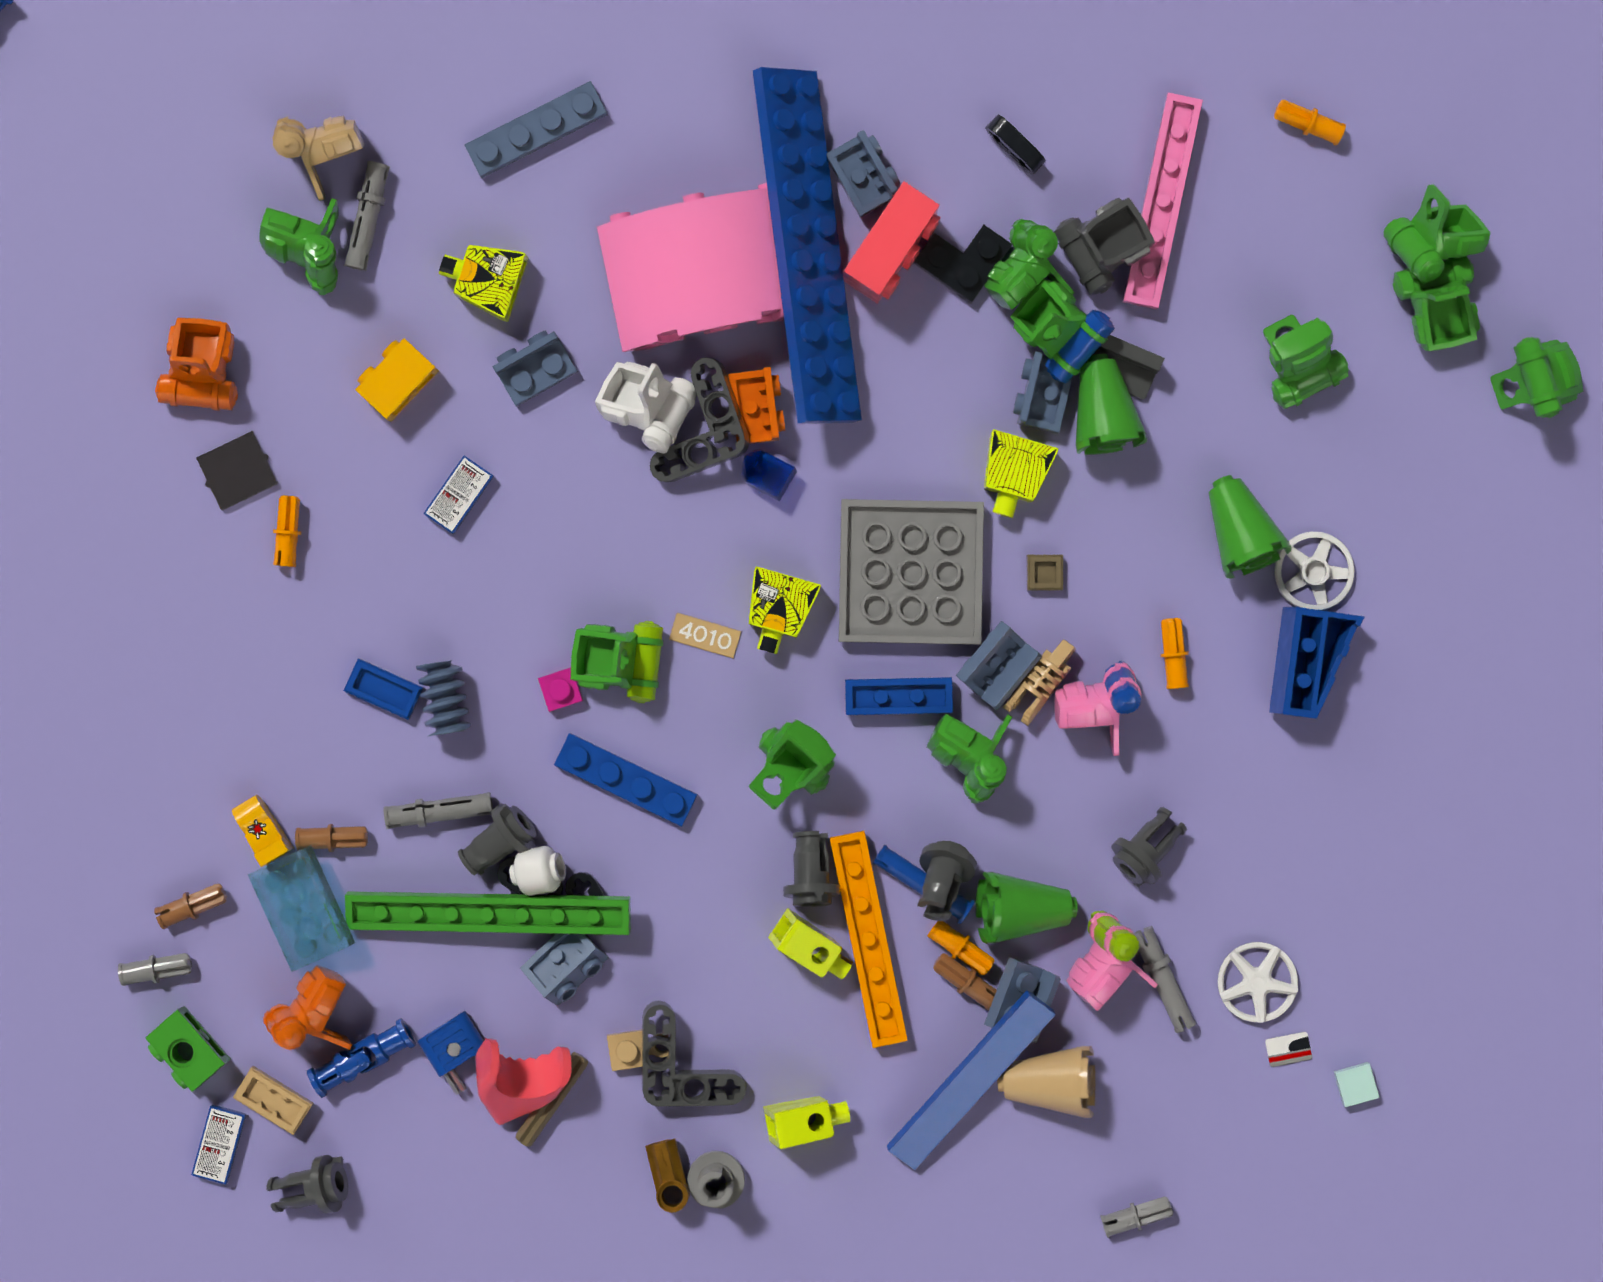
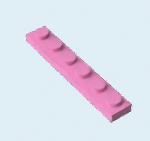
M1169 92L1166 95L1141 212L1155 244L1150 248L1151 252L1130 265L1123 303L1156 310L1159 308L1202 99Z

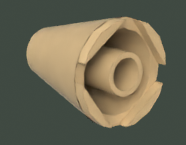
M1080 1046L1014 1061L997 1079L998 1091L1004 1092L1005 1099L1082 1118H1092L1094 1113L1087 1107L1095 1106V1065H1088L1087 1056H1094L1092 1046Z

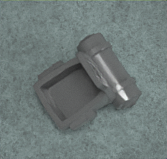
M1117 198L1095 211L1096 217L1084 223L1081 222L1079 217L1063 220L1054 231L1059 241L1058 245L1061 249H1064L1080 277L1079 281L1086 287L1090 295L1106 292L1115 281L1111 272L1123 263L1130 266L1144 258L1151 252L1150 248L1155 244L1144 218L1130 198L1123 200Z

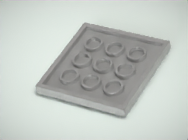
M841 499L839 642L981 645L984 502Z

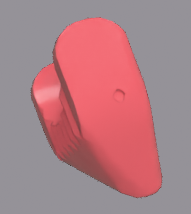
M486 1038L475 1055L478 1095L498 1125H503L548 1105L560 1094L571 1077V1054L566 1047L558 1046L550 1054H541L537 1059L529 1057L525 1061L521 1058L514 1060L511 1057L505 1058L499 1053L497 1040Z

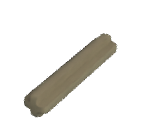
M577 1052L571 1054L572 1070L569 1082L552 1102L529 1114L516 1133L515 1138L521 1144L527 1147L533 1145L587 1067L588 1060Z

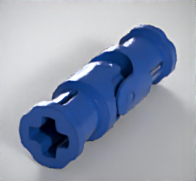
M400 1018L396 1020L395 1026L378 1035L376 1033L369 1035L352 1045L348 1051H340L333 1056L332 1061L317 1069L313 1067L308 1069L307 1076L315 1092L323 1098L327 1096L328 1090L343 1082L350 1083L354 1081L359 1072L363 1074L388 1062L390 1056L406 1047L410 1049L415 1047L416 1042L408 1025ZM369 1049H371V1051L376 1056V1060L374 1062L372 1061L371 1052Z

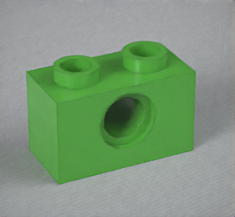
M185 1006L177 1009L145 1037L150 1043L148 1045L150 1053L160 1062L165 1060L173 1070L171 1075L176 1083L183 1089L188 1087L192 1092L231 1060ZM180 1042H186L192 1046L193 1057L191 1060L183 1059L179 1055L178 1045Z

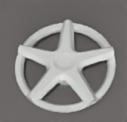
M1316 531L1302 533L1290 539L1291 552L1287 554L1284 549L1280 551L1279 556L1281 559L1275 563V580L1281 595L1296 607L1315 610H1326L1340 603L1349 593L1355 574L1354 562L1347 547L1336 537ZM1307 538H1322L1312 557H1307L1294 548L1293 545ZM1331 543H1334L1343 552L1348 568L1330 566L1326 562ZM1287 555L1299 567V573L1284 584L1281 569L1284 557ZM1328 579H1347L1342 592L1335 599L1328 602L1325 582ZM1305 585H1309L1312 588L1317 605L1300 602L1290 593Z
M1251 942L1237 947L1224 959L1218 973V991L1223 1003L1234 1015L1246 1021L1263 1023L1279 1017L1291 1006L1298 992L1297 972L1288 955L1278 947L1263 942ZM1253 948L1270 950L1259 967H1253L1239 953ZM1279 957L1289 969L1291 984L1274 979L1271 976ZM1232 961L1242 974L1243 979L1242 982L1225 990L1224 975L1227 966ZM1268 993L1288 994L1285 1002L1277 1010L1266 1014V996ZM1251 995L1256 1016L1241 1012L1229 1000Z

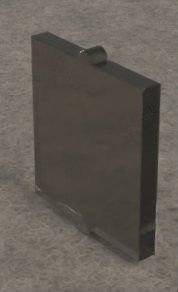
M253 431L196 457L207 480L205 486L211 488L221 511L278 485L268 463L269 455L263 453Z

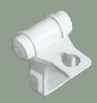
M616 362L605 379L595 404L605 420L622 426H635L643 430V443L650 450L664 454L668 452L671 444L677 439V433L689 410L695 405L697 394L693 383L686 379L675 377L671 382L664 379L658 364L652 363L649 368L632 362Z

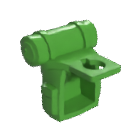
M1432 184L1427 186L1421 207L1411 221L1405 217L1394 219L1387 224L1383 236L1388 241L1391 251L1397 254L1406 264L1411 275L1416 279L1419 278L1422 283H1426L1427 281L1435 280L1441 275L1444 270L1443 260L1484 252L1491 233L1481 219L1467 205H1450L1448 199ZM1435 199L1438 206L1431 209L1432 200Z
M331 198L320 225L282 211L267 208L260 226L259 241L265 253L278 262L285 264L287 261H291L306 268V279L311 285L312 290L318 291L319 295L332 292L338 280V270L335 266L336 249L330 239L339 215L337 199Z
M1019 219L1015 221L1012 225L1013 228L1010 230L1009 237L1014 247L1013 252L1005 262L998 261L987 275L988 281L984 287L991 297L1003 308L1012 310L1046 276L1051 282L1061 283L1073 295L1075 292L1047 259L1054 254L1058 247L1056 234L1047 226L1038 225L1031 220Z
M1467 256L1443 260L1444 270L1441 275L1435 280L1427 281L1426 283H1422L1419 278H1414L1408 268L1394 273L1393 289L1400 300L1411 299L1415 315L1411 318L1416 342L1421 344V347L1426 351L1451 348L1477 340V331L1480 330L1478 310L1476 304L1470 302L1468 296L1470 289L1467 287L1468 284L1473 283L1474 267Z
M1289 315L1263 329V335L1271 347L1269 359L1278 374V378L1272 382L1271 387L1273 400L1283 409L1293 405L1299 406L1302 404V400L1331 385L1333 387L1339 385L1341 380L1349 376L1346 358L1336 349L1331 351L1333 332L1325 321H1321L1318 317L1300 325L1294 315ZM1284 328L1291 329V331L1276 339V334L1279 330Z
M1534 337L1522 339L1521 342L1513 347L1517 358L1516 364L1512 368L1490 377L1501 409L1527 403L1533 406L1536 417L1541 418L1556 416L1563 409L1562 405L1576 400L1578 394L1583 392L1578 361L1567 342L1560 343L1557 339L1541 343L1539 338ZM1505 379H1510L1512 382L1518 381L1520 389L1516 390L1513 398L1508 397L1503 390Z
M945 714L938 721L927 744V748L932 752L931 756L945 767L952 765L965 775L963 789L971 803L976 804L988 800L995 792V788L1005 779L1006 764L999 756L993 753L1012 719V716L1008 714L1000 723L992 740L961 721Z
M796 719L792 723L786 722L779 730L773 727L762 734L758 748L766 754L767 758L764 768L750 783L749 788L772 809H777L789 794L797 789L804 788L812 795L826 788L830 778L828 773L835 765L833 759L836 754L819 732ZM777 776L782 780L779 784L781 788L780 794L771 795L764 789L763 781L766 778L773 779Z

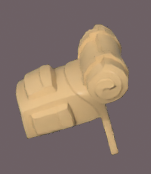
M344 115L333 118L329 117L324 119L323 126L306 129L301 122L289 119L288 116L280 118L277 121L272 138L273 147L279 155L285 158L302 157L319 201L325 199V192L314 165L350 154L364 147V141L355 120H346Z

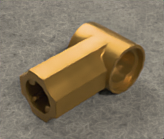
M676 1138L646 1145L645 1148L654 1180L658 1205L664 1211L670 1213L682 1210L688 1202L690 1192L686 1183ZM670 1185L679 1187L683 1193L682 1201L677 1204L667 1202L664 1198V1189Z

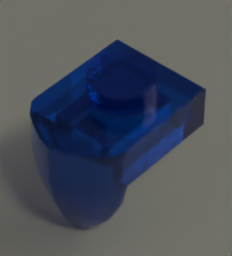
M761 449L749 452L744 456L742 462V475L748 486L778 501L781 500L797 473L794 466Z

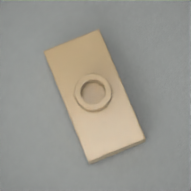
M255 1066L250 1068L233 1096L235 1100L292 1135L296 1133L314 1104Z

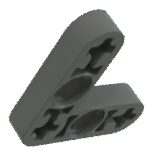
M701 358L695 362L691 369V379L709 432L670 446L667 453H655L650 461V471L653 477L659 481L674 482L740 457L749 447V435L726 369L718 360ZM706 365L708 368L716 369V374L712 375L714 387L720 388L722 386L723 391L712 392L706 396V391H712L710 382L701 379V375L705 373ZM723 397L729 404V410L724 417L717 418L712 413V403L717 398ZM729 432L732 435L739 436L740 441L735 443V450L727 446L716 449L714 443L727 441L729 439ZM699 443L704 444L708 449V457L701 464L695 463L691 458L692 448ZM665 457L671 461L682 458L685 464L672 466L670 468V475L668 472L660 470V466L664 465Z
M654 1001L646 1006L642 1015V1091L648 1103L653 1106L733 1105L743 1099L746 1093V1085L742 1076L735 1070H675L676 1019L674 1011L664 1001ZM657 1010H662L664 1016L669 1017L668 1020L662 1021V1034H669V1038L656 1036L655 1023L653 1020H649L650 1017L656 1015ZM648 1034L655 1035L654 1037L648 1038ZM661 1044L668 1048V1057L663 1062H653L648 1056L649 1050L654 1045ZM654 1071H661L663 1086L668 1087V1090H662L661 1096L658 1097L654 1095L653 1090H649V1087L655 1086L656 1076ZM691 1079H699L704 1084L702 1093L695 1097L688 1096L684 1092V1085ZM708 1079H714L715 1086H725L728 1079H733L734 1084L739 1086V1088L733 1089L732 1095H726L724 1089H713L715 1096H709L711 1089Z

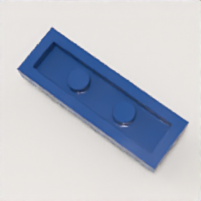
M952 677L845 680L846 715L953 713Z

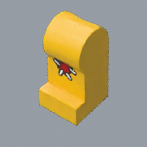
M256 794L232 809V814L244 832L245 838L254 851V857L260 867L268 865L294 849L259 795Z

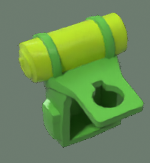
M644 621L635 624L633 632L626 633L616 632L613 626L587 624L585 628L576 629L571 657V680L578 682L579 686L589 689L608 690L610 685L619 686L620 688L627 689V697L637 703L645 704V702L655 700L656 688L659 686L658 673L661 647L664 641L662 640L663 627L652 621Z

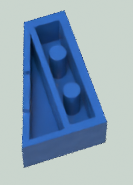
M1283 607L1269 713L1317 719L1336 679L1334 676L1343 657L1347 656L1350 649L1349 644L1357 627L1361 626L1364 616L1301 607Z

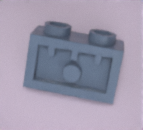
M546 330L528 339L529 346L517 352L515 348H512L496 358L499 363L494 365L493 369L499 376L516 407L578 372L555 331L550 334Z
M555 934L520 969L544 998L555 1005H560L562 1002L571 999L575 995L577 988L587 978L593 977L602 969L603 963L608 959V955L598 948L587 934Z
M1009 957L984 1025L993 1028L1026 990L1051 1007L1061 980L1060 976L1038 966ZM1040 1033L1034 1038L1032 1043H1037Z

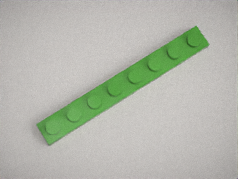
M348 891L345 894L346 930L629 935L631 932V896H530L524 894Z

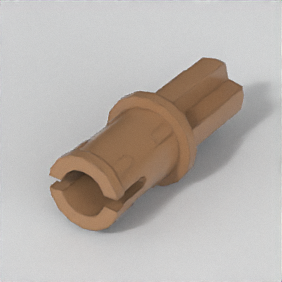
M328 824L327 828H296L295 831L297 851L302 849H328L329 852H334V848H364L368 843V831L364 826L334 827L333 824Z
M215 884L193 894L185 892L183 893V898L161 907L158 906L154 909L156 915L160 914L156 919L160 927L166 929L168 926L190 917L195 920L198 918V914L224 904L227 895L221 884Z
M941 954L933 965L934 971L956 986L959 994L965 993L986 1010H989L997 990L978 977L976 970L971 969L969 971L949 955Z

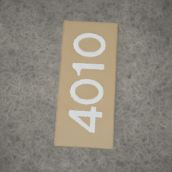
M677 612L669 640L734 658L741 631Z

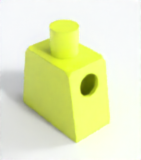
M821 1096L763 1106L769 1141L779 1149L833 1137L834 1125L850 1122V1112L846 1101L829 1104L828 1100ZM815 1113V1121L808 1125L809 1117Z

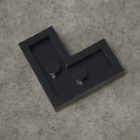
M983 225L963 253L934 233L913 264L972 304L988 281L987 275L998 261L1003 260L1012 244L986 225Z

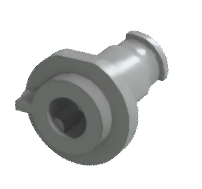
M709 1151L700 1155L692 1163L687 1178L689 1192L697 1203L702 1206L719 1209L732 1205L740 1197L745 1181L744 1171L738 1160L723 1151ZM722 1175L726 1179V1183H720L718 1188L710 1187L707 1184L712 1179H719Z

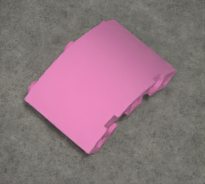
M767 183L758 185V189L710 197H704V193L689 194L683 196V202L659 207L631 215L630 212L613 214L609 216L610 222L597 226L622 352L649 350L684 340L685 335L704 331V334L734 329L738 327L737 324L756 321L757 324L784 321Z

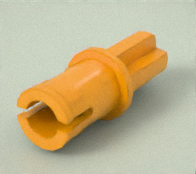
M1285 99L1278 103L1274 113L1275 119L1303 130V135L1307 136L1310 133L1334 145H1338L1346 128L1345 123H1340L1318 114V109L1313 108L1311 111Z
M283 495L279 498L277 529H273V533H276L273 565L296 567L298 535H301V531H298L299 497Z
M1181 618L1163 619L1161 621L1164 653L1160 654V657H1164L1166 689L1189 687L1185 656L1189 655V651H1185Z
M937 921L927 935L928 938L952 954L951 958L955 959V957H958L981 975L987 974L994 965V958L970 942L969 935L965 937L944 921Z

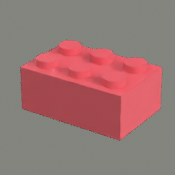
M903 181L844 269V282L877 304L882 297L888 300L900 283L901 277L897 274L901 268L909 270L919 255L921 247L917 244L921 238L928 241L939 225L941 217L937 215L940 205Z

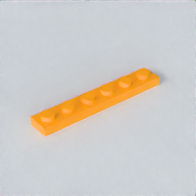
M865 831L829 837L872 1047L876 1048L908 1041Z

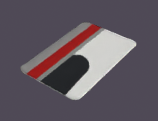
M1307 1032L1270 1038L1265 1041L1271 1067L1312 1059Z

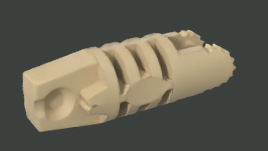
M1063 639L1053 653L1046 649L1041 655V659L1023 679L1003 708L1010 713L1019 705L1020 700L1028 691L1036 699L1024 712L1021 722L1029 726L1054 690L1071 670V667L1066 663L1076 651V648Z

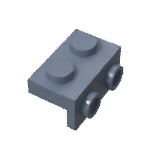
M864 130L858 132L855 138L827 153V159L860 218L890 202L898 190L897 186L901 185L891 166L885 168L879 156L883 154V151L873 135L868 137Z
M1036 351L1032 359L1026 358L1021 379L1027 380L1024 394L1017 393L1013 414L1019 415L1017 424L1059 433L1072 378L1067 384L1054 380L1045 366L1049 358L1044 356L1043 353Z
M1001 621L988 634L986 640L971 658L964 663L956 676L977 696L998 710L1042 656L1028 645L1011 627Z

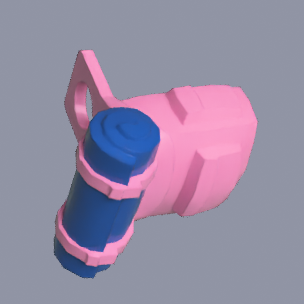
M1119 661L1105 670L1104 679L1101 683L1084 685L1082 681L1065 684L1063 688L1055 690L1054 712L1059 729L1109 725L1113 756H1119V713H1132L1140 707L1142 695L1139 685L1136 683L1134 671L1127 663Z

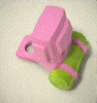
M1094 911L1088 921V932L1094 943L1084 958L1079 957L1075 961L1066 981L1084 1002L1096 1011H1099L1126 980L1132 970L1137 972L1152 987L1156 988L1158 984L1131 961L1139 950V941L1133 931L1122 926L1114 915L1105 911Z

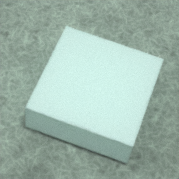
M1365 1062L1334 1071L1344 1107L1380 1098L1370 1063Z

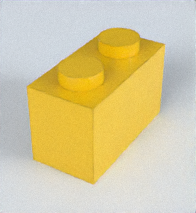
M405 338L400 342L397 340L393 341L383 351L382 356L384 359L376 368L372 366L367 368L358 378L357 382L360 385L355 389L390 422L439 372Z

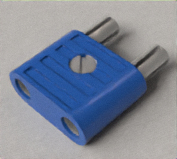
M466 1011L461 1012L417 1040L438 1076L445 1077L455 1095L464 1092L466 1087L454 1068L473 1056L475 1058L478 1049L484 1042Z

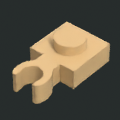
M642 1029L607 1035L612 1071L642 1067ZM662 1033L656 1034V1036H663V1037L669 1038V1034H667V1035H663ZM654 1045L649 1050L648 1055L663 1058L668 1056L669 1050L660 1051Z

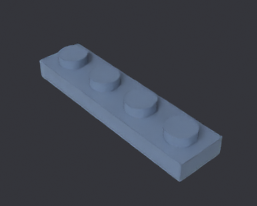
M589 81L464 145L482 179L608 114L592 82Z

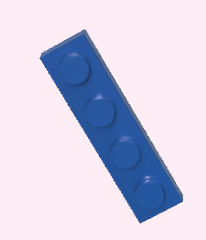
M572 733L568 734L554 763L555 766L681 827L698 795Z

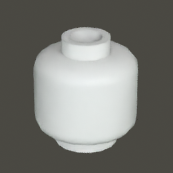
M548 846L535 847L518 853L514 864L510 866L509 870L513 885H518L523 894L530 896L556 891L566 876L562 855L556 853Z

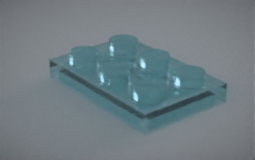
M312 846L301 849L248 874L291 972L355 944V940Z

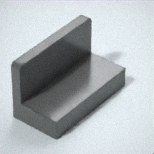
M1109 335L1105 344H1101L1092 354H1108V359H1115L1130 395L1141 400L1146 398L1154 377L1160 371L1165 359L1112 335Z

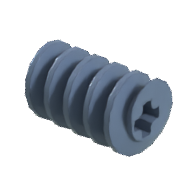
M451 661L416 666L417 670L428 673V675L418 680L420 685L430 686V689L420 694L422 699L432 701L431 704L422 708L424 713L434 715L433 718L424 722L426 727L436 729L434 733L428 736L461 732L470 728L471 723L460 721V717L468 714L469 709L458 707L457 705L467 699V696L455 691L463 686L465 682L453 677V675L463 670L462 666L453 665Z

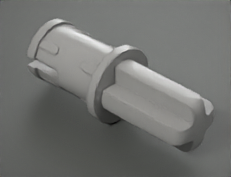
M187 953L160 958L151 955L148 960L118 964V977L122 986L151 980L153 983H159L160 979L191 973L192 963Z
M1161 1197L1134 1206V1203H1130V1208L1101 1215L1100 1217L1106 1236L1109 1238L1112 1235L1138 1228L1140 1231L1142 1230L1141 1226L1171 1217L1173 1211L1169 1199Z

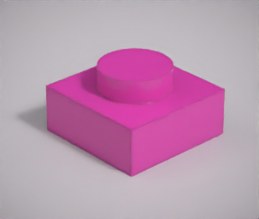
M571 667L538 678L549 712L584 701L578 682L571 680Z

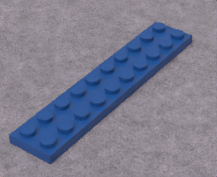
M760 67L752 72L798 424L858 422L862 420L817 71Z

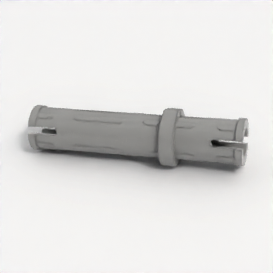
M373 161L367 162L362 191L357 194V200H359L358 211L344 266L367 271L380 207L384 206L386 199L383 197L390 166Z
M490 792L424 802L423 799H417L415 803L385 806L383 808L386 829L408 825L426 827L427 823L492 815L493 804Z
M1146 927L1143 933L1148 943H1146L1141 930L1134 933L1139 941V952L1145 962L1143 969L1146 973L1149 972L1151 978L1158 984L1156 989L1174 1026V1031L1176 1033L1183 1032L1184 1024L1180 1016L1187 1029L1195 1026L1196 1021L1193 1019L1169 967L1171 960L1168 954L1163 953L1153 927Z

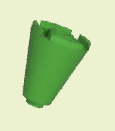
M1108 354L1092 355L1087 360V363L1080 368L1076 452L1080 454L1084 451L1085 455L1106 454L1123 451V446L1130 441L1133 443V448L1146 443L1147 435L1116 360L1108 359Z
M1228 475L1212 483L1214 488L1208 494L1222 569L1226 578H1235L1233 571L1241 570L1243 575H1247L1281 559L1278 553L1283 549L1287 554L1291 552L1292 547L1287 538L1241 478L1233 479L1232 475Z
M984 872L982 875L986 879H979L976 892V918H983L984 928H978V932L982 942L986 944H994L1067 926L1071 923L1072 918L1077 916V899L1071 896L1068 889L995 872Z

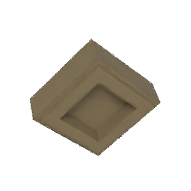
M1027 555V591L1063 590V555Z

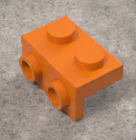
M764 367L763 370L728 374L749 435V444L779 441V432L786 431L783 410L776 411L774 397L781 396L779 375H771L770 367Z

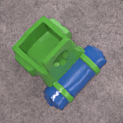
M1043 279L1022 300L1010 317L1014 321V329L1023 337V340L1032 347L1038 346L1049 358L1045 366L1052 378L1067 384L1074 375L1080 372V368L1100 345L1105 344L1108 336L1115 330V327L1110 318L1101 311L1092 310L1086 315L1083 311L1079 310L1075 305L1076 299L1061 283Z

